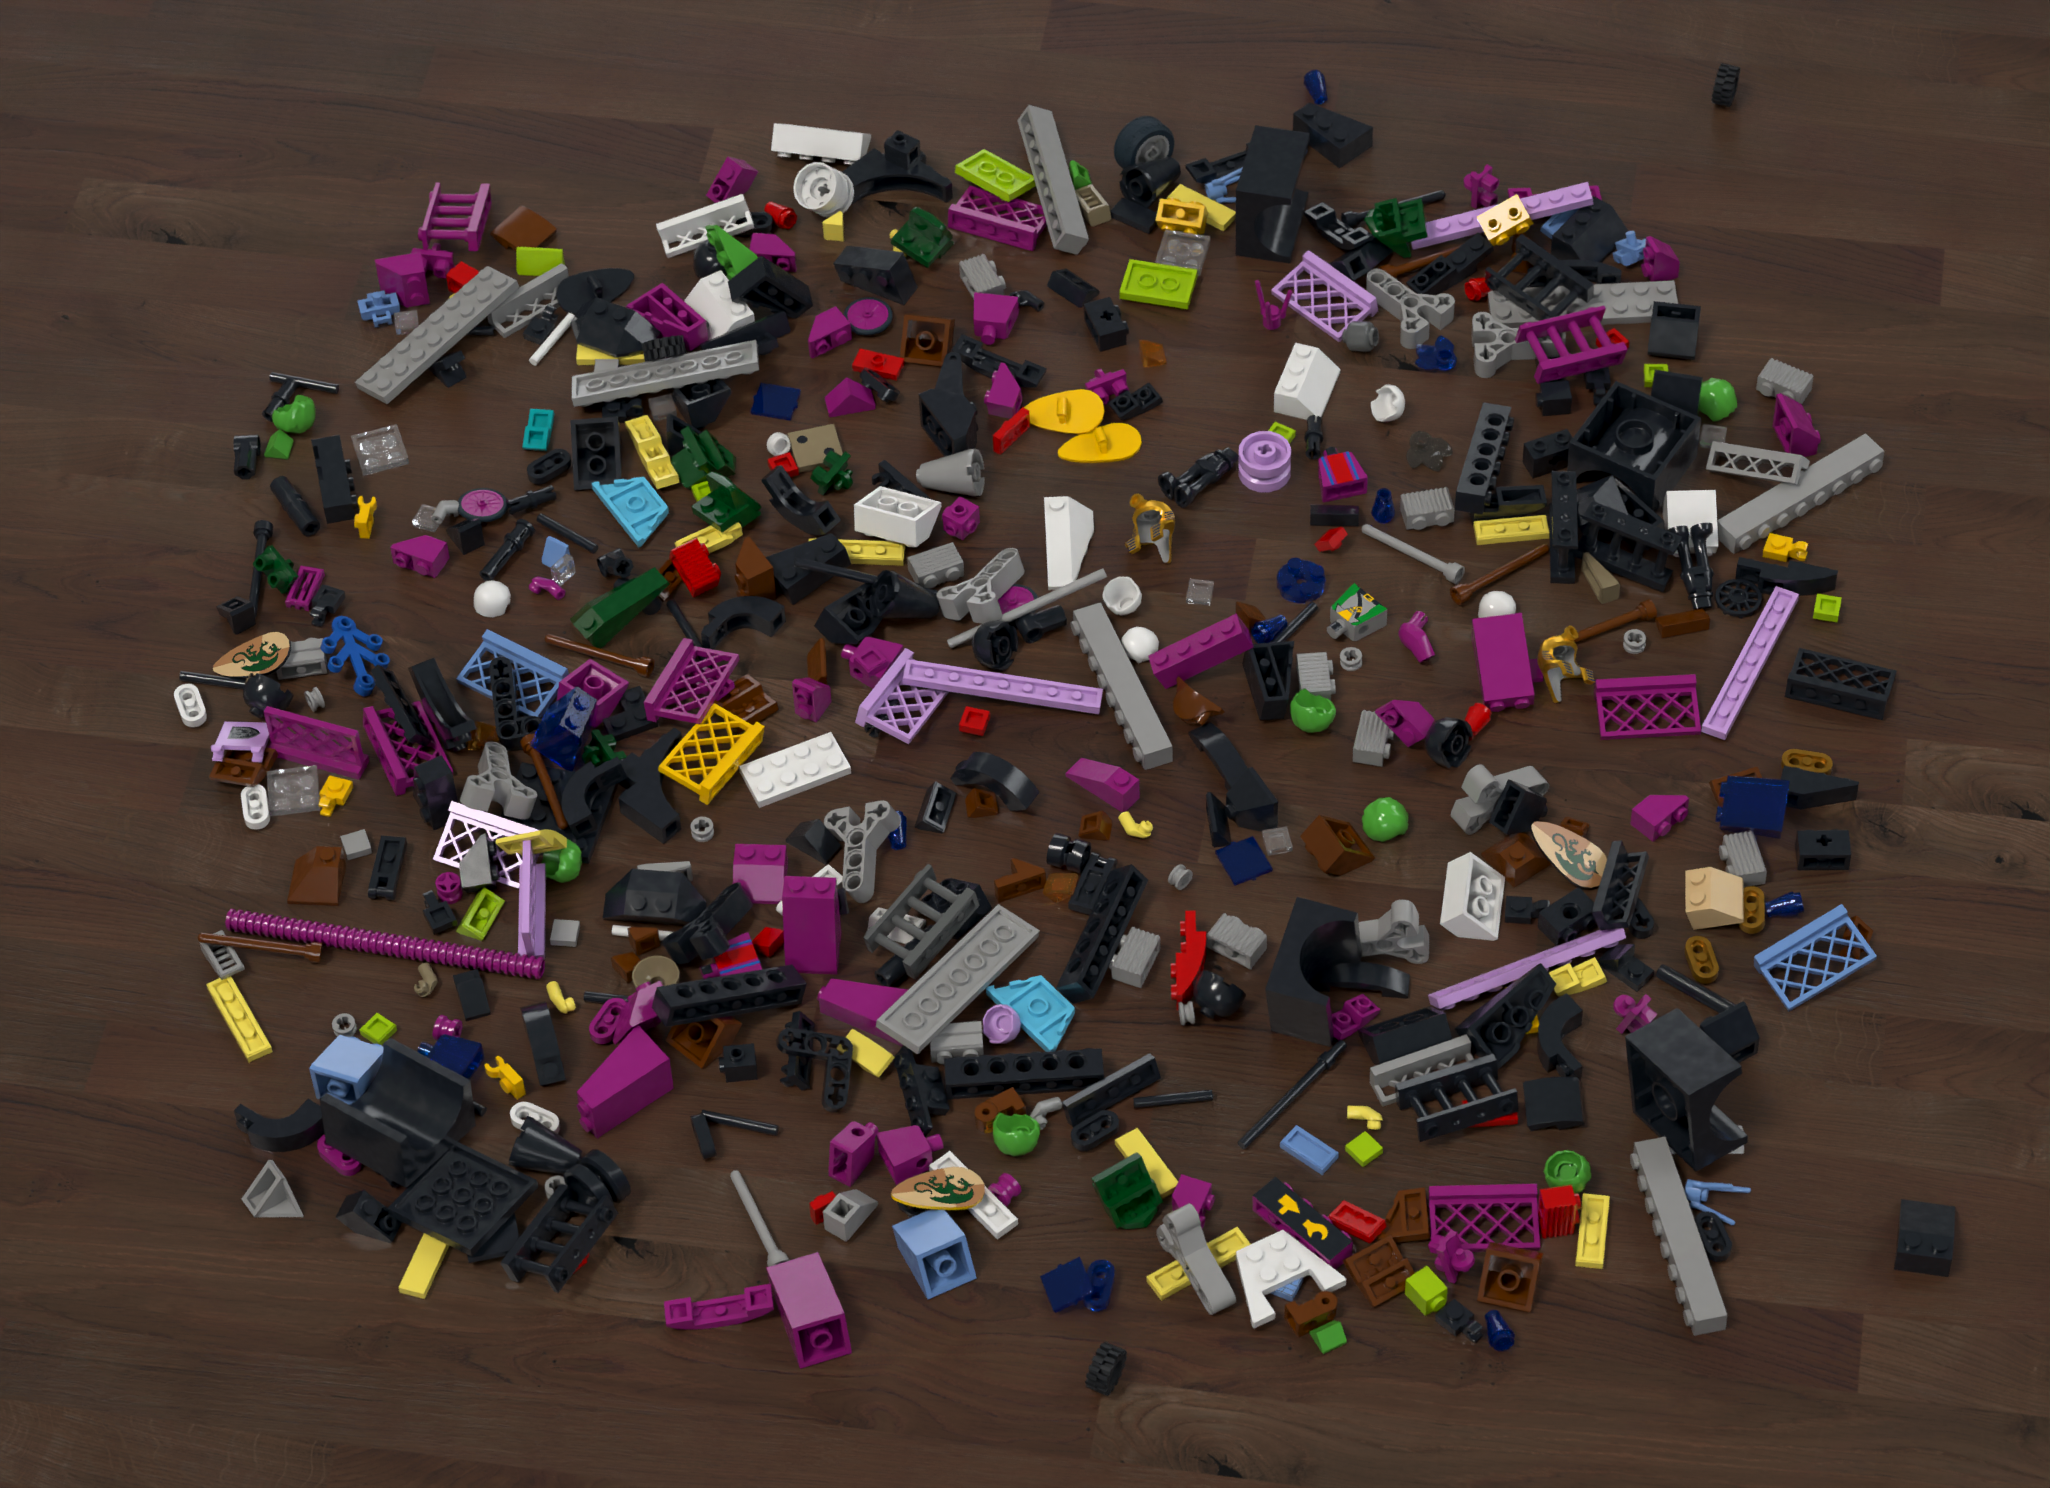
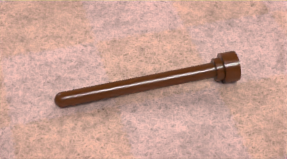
M1460 246L1394 267L1393 265L1386 264L1378 267V269L1384 270L1396 279L1398 275L1426 267L1440 255L1446 258Z
M1542 544L1469 584L1459 583L1450 588L1451 598L1457 605L1469 601L1473 592L1548 553L1549 546Z
M1651 599L1642 601L1633 611L1578 631L1579 636L1574 642H1580L1639 618L1646 621L1657 617L1656 607Z
M552 634L545 636V642L548 644L634 668V671L640 676L649 678L654 671L655 660L643 656L642 658L638 657L635 659Z
M528 734L521 739L522 749L533 760L558 827L561 830H565L568 827V823L540 753L543 746L541 739L537 734Z
M200 933L198 935V941L201 943L304 956V959H309V962L320 963L322 943L312 941L311 944L306 943V946L210 933Z

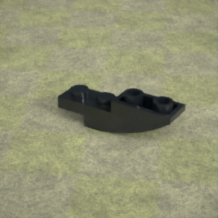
M1476 233L1446 258L1440 255L1408 280L1406 285L1416 294L1436 295L1476 272L1478 270L1477 264L1494 251L1493 245L1481 234Z
M1739 557L1735 579H1744L1758 585L1760 592L1772 595L1777 586L1797 593L1799 596H1806L1835 590L1838 570L1791 560L1788 567Z

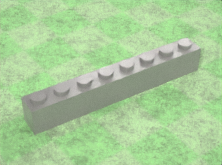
M1028 105L1017 121L1054 249L1078 255L1087 244L1089 238L1052 111Z
M1867 434L1858 437L1808 467V470H1802L1797 485L1780 483L1717 520L1718 540L1733 554L1742 549H1747L1757 540L1766 538L1772 531L1786 526L1794 518L1803 516L1816 505L1823 504L1833 495L1840 494L1850 485L1857 484L1867 475L1879 471L1883 465L1884 450Z
M1101 602L1074 610L1073 621L1070 623L1074 636L1078 635L1080 638V648L1083 653L1088 655L1090 669L1097 673L1100 689H1105L1106 700L1109 707H1114L1116 721L1119 726L1122 725L1124 728L1126 742L1128 744L1131 743L1133 746L1135 760L1141 762L1144 770L1173 762L1172 744Z
M1666 1137L1635 1142L1633 1154H1630L1631 1166L1633 1170L1637 1169L1639 1175L1637 1176V1182L1640 1191L1645 1192L1647 1213H1652L1653 1230L1656 1236H1660L1662 1257L1668 1259V1274L1671 1281L1675 1280L1677 1301L1679 1304L1683 1303L1685 1324L1691 1327L1694 1336L1725 1330L1727 1312Z

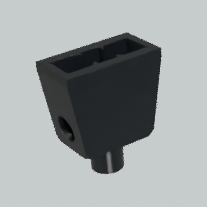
M1508 779L1489 823L1505 834L1529 832L1534 822L1546 816L1548 811L1546 806L1547 798L1528 786Z

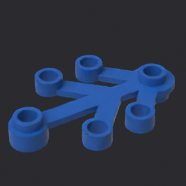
M338 616L332 622L333 633L330 637L323 639L320 648L324 653L331 654L335 651L337 642L340 639L344 640L345 645L337 656L330 658L327 667L331 672L338 673L342 670L344 662L350 657L357 676L353 686L354 691L361 696H369L375 687V681L371 675L367 674L361 657L374 666L378 664L384 668H387L390 658L384 653L376 655L355 643L354 640L355 638L366 644L370 650L377 651L383 642L379 635L371 634L369 636L357 629L355 622L349 617Z

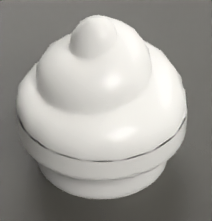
M777 432L769 437L767 449L772 455L779 456L788 453L791 445L787 435Z

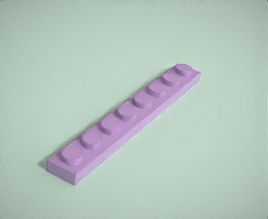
M1588 182L1520 199L1531 220L1593 205ZM1497 205L1426 222L1428 237L1412 241V249L1484 232L1476 217Z
M1777 586L1775 587L1707 715L1701 732L1723 740L1726 739L1797 604L1799 594Z
M910 659L906 660L903 675L904 685L1099 714L1103 689Z
M1624 929L1598 930L1428 995L1430 1004L1439 1009L1441 1008V1010L1451 1009L1456 1006V1002L1461 1000L1471 1001L1477 999L1480 993L1485 991L1495 992L1502 989V985L1506 983H1514L1539 963H1542L1545 969L1549 971V967L1556 964L1558 966L1571 963L1572 958L1577 956L1586 957L1593 955L1598 948L1614 947L1619 944V940L1626 938Z

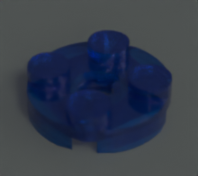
M1296 557L1291 558L1278 571L1277 588L1280 590L1282 597L1290 602L1301 604L1306 603V600L1311 598L1314 601L1325 590L1324 568L1311 561L1301 560ZM1298 579H1303V580H1305L1306 582H1302L1301 584H1298V583H1297V580H1298Z

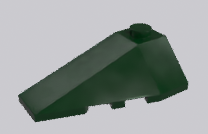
M654 567L587 602L570 620L594 647L601 649L670 583Z

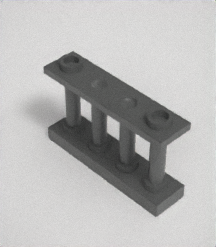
M927 864L923 870H920L915 875L911 884L876 924L867 930L863 937L869 952L873 953L881 945L904 959L903 965L907 975L915 980L980 906L976 893L968 887L962 894L957 895L937 883L933 867L930 864ZM929 889L952 903V905L946 912L940 913L919 899ZM911 908H914L935 921L936 924L930 931L925 932L903 919ZM897 926L920 940V942L913 950L909 951L887 936Z

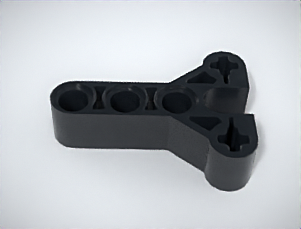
M741 883L731 884L715 898L697 919L666 936L662 944L676 965L691 962L697 954L700 955L702 960L717 957L728 950L730 944L726 939V935L752 908L753 903Z

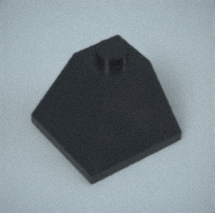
M1613 475L1577 489V523L1584 536L1588 535L1591 522L1583 520L1582 517L1591 501L1628 515Z
M1250 767L1226 793L1225 813L1229 819L1235 821L1238 827L1275 834L1278 832V801L1255 769Z

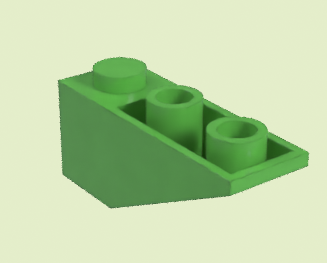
M718 225L705 226L707 239L714 245L717 251V259L724 266L728 280L732 279L758 258L755 253Z

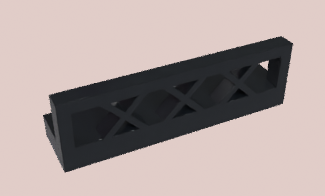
M1622 840L1613 841L1592 909V914L1600 931L1628 928L1630 926L1649 860L1647 851L1627 853ZM1639 861V863L1633 866L1631 869L1628 867L1629 862ZM1631 877L1634 878V880L1628 885H1623V883ZM1624 896H1629V898L1621 904L1618 903V900H1620ZM1621 912L1624 913L1623 919L1613 920Z

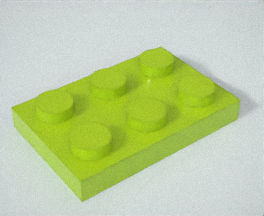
M985 149L960 162L955 168V173L965 180L971 181L983 190L989 191L1007 202L1036 186L1034 177L1031 174Z
M1129 259L1120 288L1119 299L1188 309L1198 277V270Z

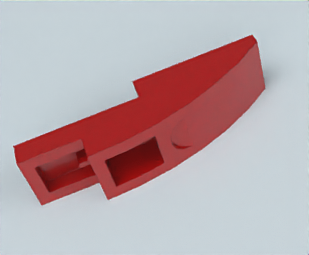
M1185 911V921H1180V937L1186 936V942H1181V953H1176V963H1171V979H1176V984H1171V1000H1177V1010H1179L1178 1002L1187 1004L1192 998L1194 984L1197 977L1204 970L1206 961V931H1196V911Z

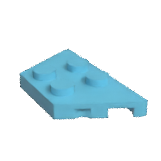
M637 477L630 480L617 479L614 480V484L600 485L599 481L592 483L593 491L638 548L646 542L669 514L668 506L645 477Z
M1043 976L1030 977L1024 981H1011L1009 986L995 989L994 985L986 988V995L997 1005L1006 1004L1017 1012L1021 1022L1020 1027L1045 1052L1056 1051L1075 1014V1007Z

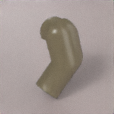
M426 962L418 967L423 980L418 981L419 985L415 984L414 991L420 997L429 996L438 983V979L430 964Z

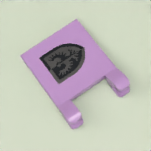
M224 722L215 745L211 746V751L213 752L212 761H223L225 750H251V753H253L252 762L262 763L264 750L270 738L267 724L261 722Z

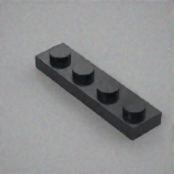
M377 664L371 670L375 678V685L383 692L385 696L384 701L392 708L395 713V720L403 727L405 738L413 744L418 743L426 747L432 739L394 672Z
M1149 1053L1064 1100L1062 1106L1068 1124L1074 1127L1099 1111L1107 1109L1161 1079L1155 1057Z

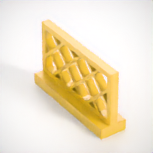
M713 703L701 724H695L659 765L658 771L699 794V800L708 805L736 773L739 766L743 765L761 744L765 726L758 722L751 725ZM716 713L724 718V722L711 723L710 718ZM740 727L745 732L741 735H732L731 728ZM726 729L728 736L715 737L714 730ZM709 730L711 738H697L699 731ZM730 742V750H718L717 744ZM713 744L714 752L701 753V745ZM685 747H696L697 754L684 755L683 749ZM716 758V766L705 767L704 759ZM699 760L701 768L687 769L686 761ZM681 762L683 770H673L668 766L671 763ZM702 774L704 779L700 784H697L690 780L689 775Z

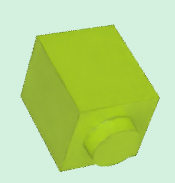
M1428 1266L1406 1279L1405 1295L1425 1316L1433 1311L1437 1312L1445 1306L1448 1288Z

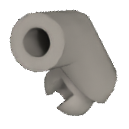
M456 500L440 501L431 517L432 521L441 524L446 514L449 516L454 514V517H457L460 514L458 512L459 503Z
M1054 1097L1036 1104L1030 1116L1039 1123L1040 1130L1046 1127L1047 1120L1045 1116L1047 1113L1062 1108L1060 1098Z

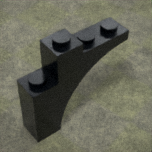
M873 148L842 172L853 183L854 195L852 204L869 195L894 190L925 193L945 203L953 199L952 182L947 177L937 173L931 166L926 165V155L922 151L921 157L909 170H906L885 160V153H881Z
M435 658L409 667L408 670L430 723H435L445 750L452 748L453 752L468 747L466 742L472 740L470 731L477 728L473 719L468 718L457 704Z
M673 728L667 734H663L658 742L651 748L646 749L640 757L632 752L626 758L620 760L628 777L618 783L626 789L618 798L620 813L662 844H665L681 830L679 813L670 806L662 791L665 774L658 771L659 765L682 740V734L676 728Z

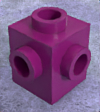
M959 497L951 506L946 507L943 511V530L951 536L964 540L976 530L977 525L980 523L979 506Z

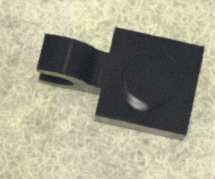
M548 304L543 311L541 319L534 317L523 332L524 339L542 345L555 330L554 323L557 321L558 315L554 314L557 308Z
M1609 367L1584 373L1586 389H1593L1594 405H1598L1603 396L1606 395L1605 390L1610 389Z
M639 398L632 399L629 403H626V399H616L611 402L602 401V418L618 417L620 423H625L627 417L638 418L643 416L642 400Z
M323 584L312 599L313 609L310 612V616L314 617L311 624L321 627L325 622L327 612L334 614L345 599V591Z
M432 890L423 893L424 903L427 908L423 910V915L434 935L457 925V919L447 901L439 903Z
M1506 896L1505 923L1531 924V918H1538L1539 912L1550 906V901L1539 900L1536 903H1532V897Z
M1455 1299L1450 1301L1435 1315V1321L1455 1337L1462 1332L1474 1343L1483 1337L1479 1332L1483 1327L1474 1320V1314Z

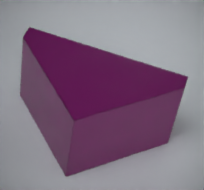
M847 377L825 396L829 418L876 409L871 389Z

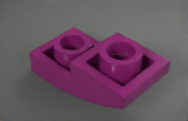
M1364 994L1346 1001L1342 1010L1331 1014L1334 1037L1339 1041L1352 1035L1377 1016L1380 1009Z

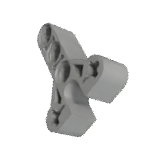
M1373 269L1368 272L1366 291L1376 297L1377 304L1400 320V343L1403 347L1414 349L1429 339L1430 323L1441 330L1453 321L1455 300L1452 295L1446 293L1438 295L1416 294L1382 269Z
M1478 312L1472 318L1471 338L1472 347H1474V369L1479 377H1492L1498 368L1510 360L1535 359L1536 355L1528 341L1515 342L1519 328H1510L1494 320L1492 315L1487 312ZM1559 333L1563 343L1565 344L1566 333ZM1549 336L1538 338L1546 356L1559 355Z
M1016 548L1002 550L974 578L939 590L937 592V599L943 616L947 619L961 620L970 611L972 620L975 623L984 624L989 621L1000 620L1002 618V611L998 599L1025 573L1018 550Z
M487 742L478 763L479 775L468 776L460 802L466 807L488 812L491 801H495L502 805L504 816L518 819L530 818L538 795L537 792L530 787H526L511 775L506 748L496 742Z
M1476 765L1467 773L1461 787L1468 794V797L1455 801L1451 817L1466 834L1471 835L1477 832L1491 818L1508 779L1528 786L1542 796L1549 789V783L1533 766L1493 776L1484 765Z
M887 801L866 803L865 818L861 824L859 816L850 807L834 809L827 813L824 818L825 827L837 840L845 842L842 885L847 893L858 903H865L873 896L876 851L888 834L895 831L901 823V817Z
M1397 900L1392 903L1391 909L1379 919L1359 922L1362 957L1385 953L1405 958L1414 964H1422L1428 961L1429 933L1425 925L1419 926V913L1411 901Z
M1189 1203L1165 1215L1162 1220L1164 1224L1160 1225L1157 1229L1158 1240L1163 1249L1180 1263L1207 1312L1213 1315L1236 1303V1297L1231 1286L1207 1246L1200 1225V1218L1194 1206Z

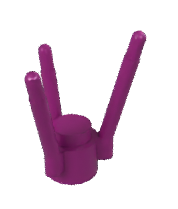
M1256 280L1255 285L1261 308L1260 313L1263 315V326L1269 330L1277 329L1281 325V319L1286 317V310L1291 299L1292 290H1288L1283 306L1279 309L1275 305H1270L1269 302H1264L1260 282Z

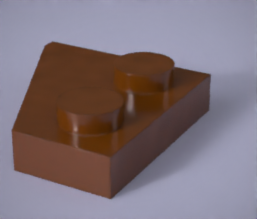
M1425 1187L1398 1191L1394 1199V1205L1385 1218L1387 1227L1377 1236V1241L1388 1235L1392 1236L1395 1243L1430 1239Z

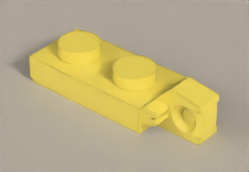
M737 522L721 533L714 527L708 526L676 541L675 547L698 538L700 544L704 543L710 554L743 535L742 527Z

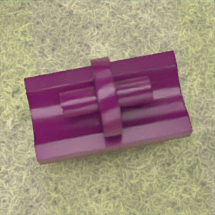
M1487 164L1480 174L1473 171L1464 177V187L1472 192L1471 206L1477 209L1481 205L1489 207L1498 202V195L1493 192L1499 186V179L1492 175L1491 166Z
M434 243L432 249L428 250L412 248L411 253L421 252L425 274L427 270L434 272V276L437 278L445 279L449 270L455 267L453 252L441 250L439 243Z
M1097 369L1094 372L1095 378L1085 383L1086 390L1096 393L1104 406L1109 402L1110 395L1115 394L1117 397L1126 390L1129 391L1124 369L1104 374L1102 369Z
M1647 994L1642 997L1637 1005L1629 995H1620L1615 999L1613 1009L1617 1015L1624 1017L1616 1028L1621 1034L1626 1029L1631 1033L1652 1022L1658 1015L1647 1005L1651 1000Z
M1450 1230L1446 1237L1436 1234L1428 1245L1430 1252L1438 1254L1435 1259L1436 1269L1445 1272L1448 1282L1455 1284L1458 1273L1460 1271L1467 1272L1474 1265L1475 1258L1473 1253L1462 1248L1459 1236L1455 1231Z

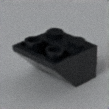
M1654 301L1647 355L1695 360L1701 306Z
M1744 1001L1735 1006H1728L1720 1014L1714 1017H1707L1700 1024V1029L1738 1063L1758 1053L1760 1037Z

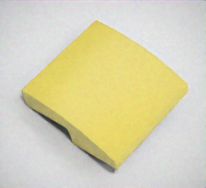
M549 829L496 839V844L508 855L519 853L523 856V841L531 840L534 854L567 848V838Z

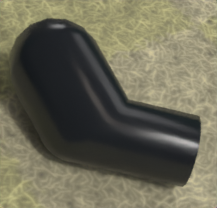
M1013 291L1009 295L1018 297L1019 307L1030 306L1036 311H1040L1044 307V301L1029 291Z

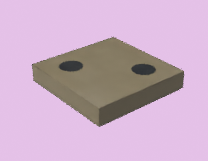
M834 424L787 433L799 473L814 470L818 465L822 468L827 467L823 464V460L830 450L841 456L843 455Z

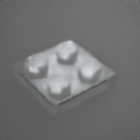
M1165 229L1155 263L1197 269L1198 276H1200L1210 246V236Z
M397 424L351 436L363 476L409 464Z
M317 765L267 771L270 817L321 810L318 805L320 792Z

